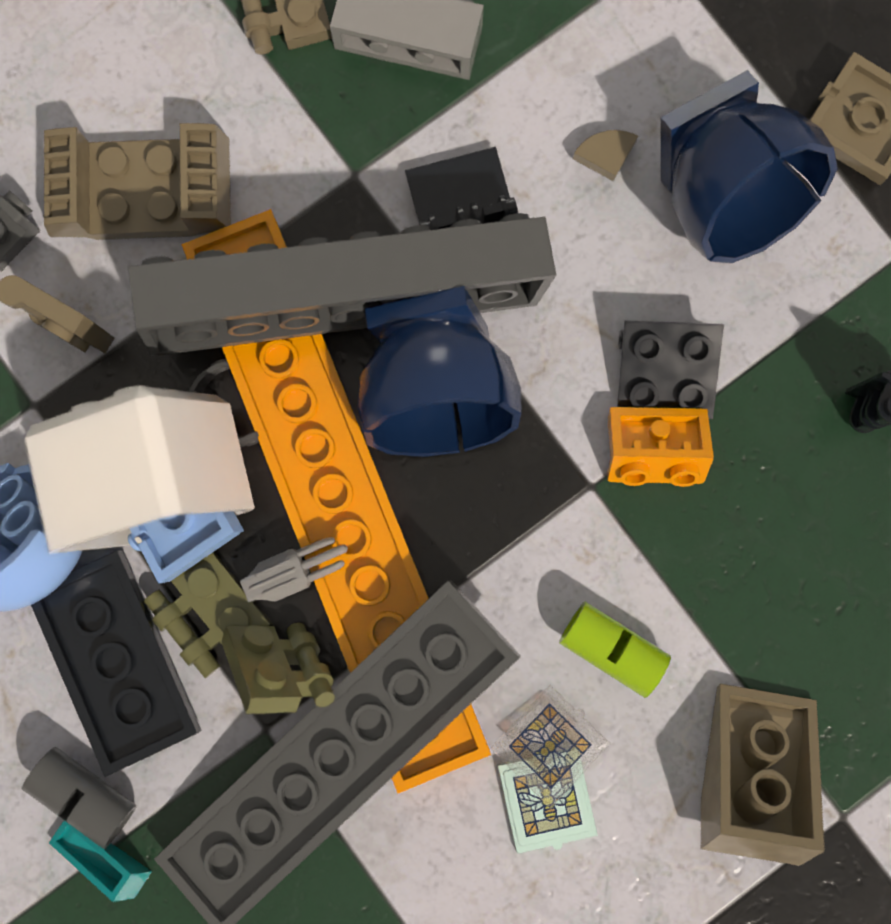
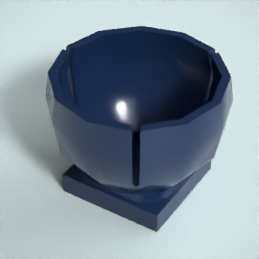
M748 70L660 117L661 182L672 193V206L690 244L710 262L734 263L765 251L792 232L822 201L820 197L826 195L838 169L834 147L819 126L796 110L776 104L757 103L759 82ZM798 172H800L810 182V184Z
M465 286L365 309L367 328L380 342L359 378L357 408L368 446L391 455L426 457L460 453L454 402H457L465 451L495 443L519 428L521 387L512 360L490 340L488 326Z

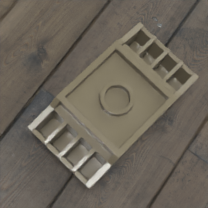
M179 123L180 139L88 142L77 127L44 130V227L50 237H85L95 240L192 237L199 233L214 232L231 225L229 137L217 125L206 123Z

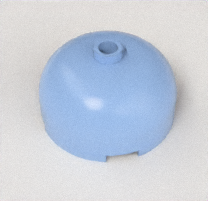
M9 463L0 466V612L28 607L52 593L69 576L82 554V551L48 554L29 464L14 468Z

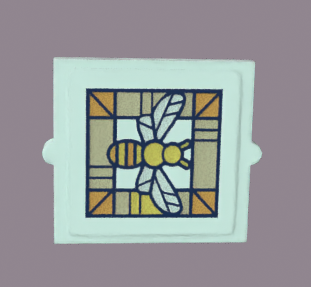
M573 747L565 757L567 769L580 756L576 747ZM554 752L556 765H558V771L561 768V763L565 770L566 764L564 758H562L560 755L557 756V754ZM552 753L546 757V762H544L550 769L555 765ZM533 754L532 757L524 758L534 770L542 764ZM580 758L552 789L521 759L497 764L517 854L549 846L559 850L562 848L563 843L598 836ZM542 764L536 772L539 774L545 766ZM554 767V768L552 769V771H553L558 777H560L561 775L558 774L556 768ZM545 768L540 776L543 778L549 770ZM548 773L544 780L550 785V776ZM551 773L552 786L557 781V778Z

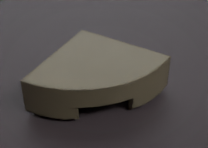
M608 130L597 133L581 143L574 152L573 160L614 181L634 147L638 135L622 130Z

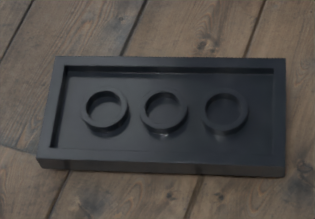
M114 551L72 571L52 593L31 605L104 777L202 731L155 623L152 621L148 607L144 603V598L123 551Z

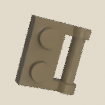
M8 275L0 280V301L13 309L26 311L35 324L45 328L86 353L91 345L105 354L114 341L115 337L89 318L24 279L15 275Z

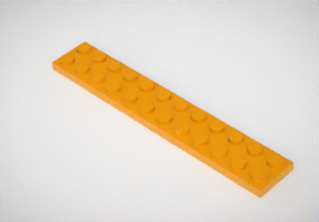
M271 209L181 244L187 259H195L196 254L208 250L224 251L226 255L245 253L250 247L259 244H274L278 248H287ZM318 334L222 347L255 432H258V441L300 547L303 548L324 538H335L333 544L305 555V560L342 544L348 547L346 553L309 568L312 573L340 560H343L345 563L336 572L319 578L314 583L351 673L417 611L429 597L323 335ZM472 704L392 777L397 794L491 755Z

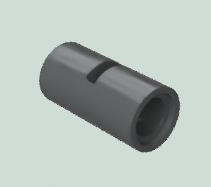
M57 747L52 748L42 757L22 785L24 792L102 849H106L137 807L136 804Z

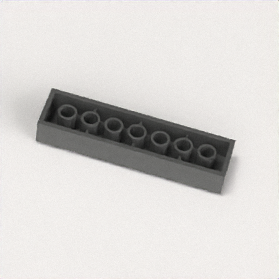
M525 213L508 215L502 218L500 222L480 224V221L476 219H467L452 224L450 228L431 230L426 225H417L402 230L401 234L381 236L378 232L366 231L357 233L350 240L330 242L327 238H310L300 242L299 246L278 248L274 244H259L250 247L245 253L226 255L224 251L208 250L196 254L195 259L173 261L172 258L163 256L151 257L143 260L141 265L128 267L136 330L151 356L367 328L365 312L367 308L460 286H465L480 313L537 306L557 275L546 216L530 218Z

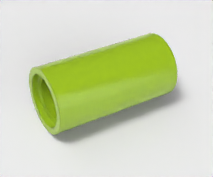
M586 601L577 609L559 640V644L644 698L648 697L657 687L671 661V655Z

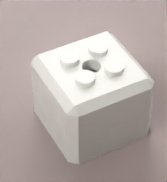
M145 386L127 387L117 390L112 397L101 401L76 405L68 413L32 425L24 440L48 554L130 546L128 535L131 534L129 528L165 517L234 511L235 515H240L255 509L230 403L217 395ZM140 537L135 538L138 544L142 542Z

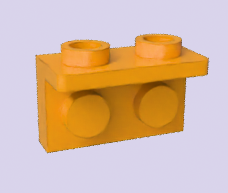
M610 407L607 418L610 462L607 470L609 482H621L629 486H639L645 483H672L679 487H687L705 482L714 459L708 409Z

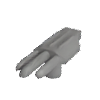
M329 537L298 550L291 548L259 562L247 577L240 580L248 602L255 600L275 602L308 588L311 582L336 572L345 563L343 560H340L310 573L309 568L346 553L348 547L342 544L310 559L302 560L301 557L333 544L335 538Z

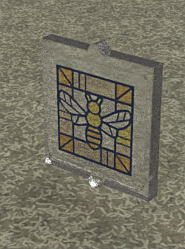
M549 685L490 749L516 774L514 779L517 783L524 782L551 808L609 746L610 742L584 718L585 712L583 709L576 710Z

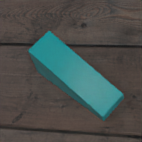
M65 821L62 822L49 842L52 847L112 902L134 899L152 873L150 869L112 843L106 849H102Z

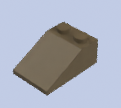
M725 684L717 686L701 794L700 849L798 866L825 852L817 700Z

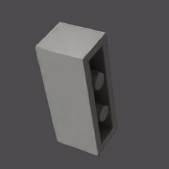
M337 0L330 24L334 48L469 80L482 31L484 5L476 4L472 0Z

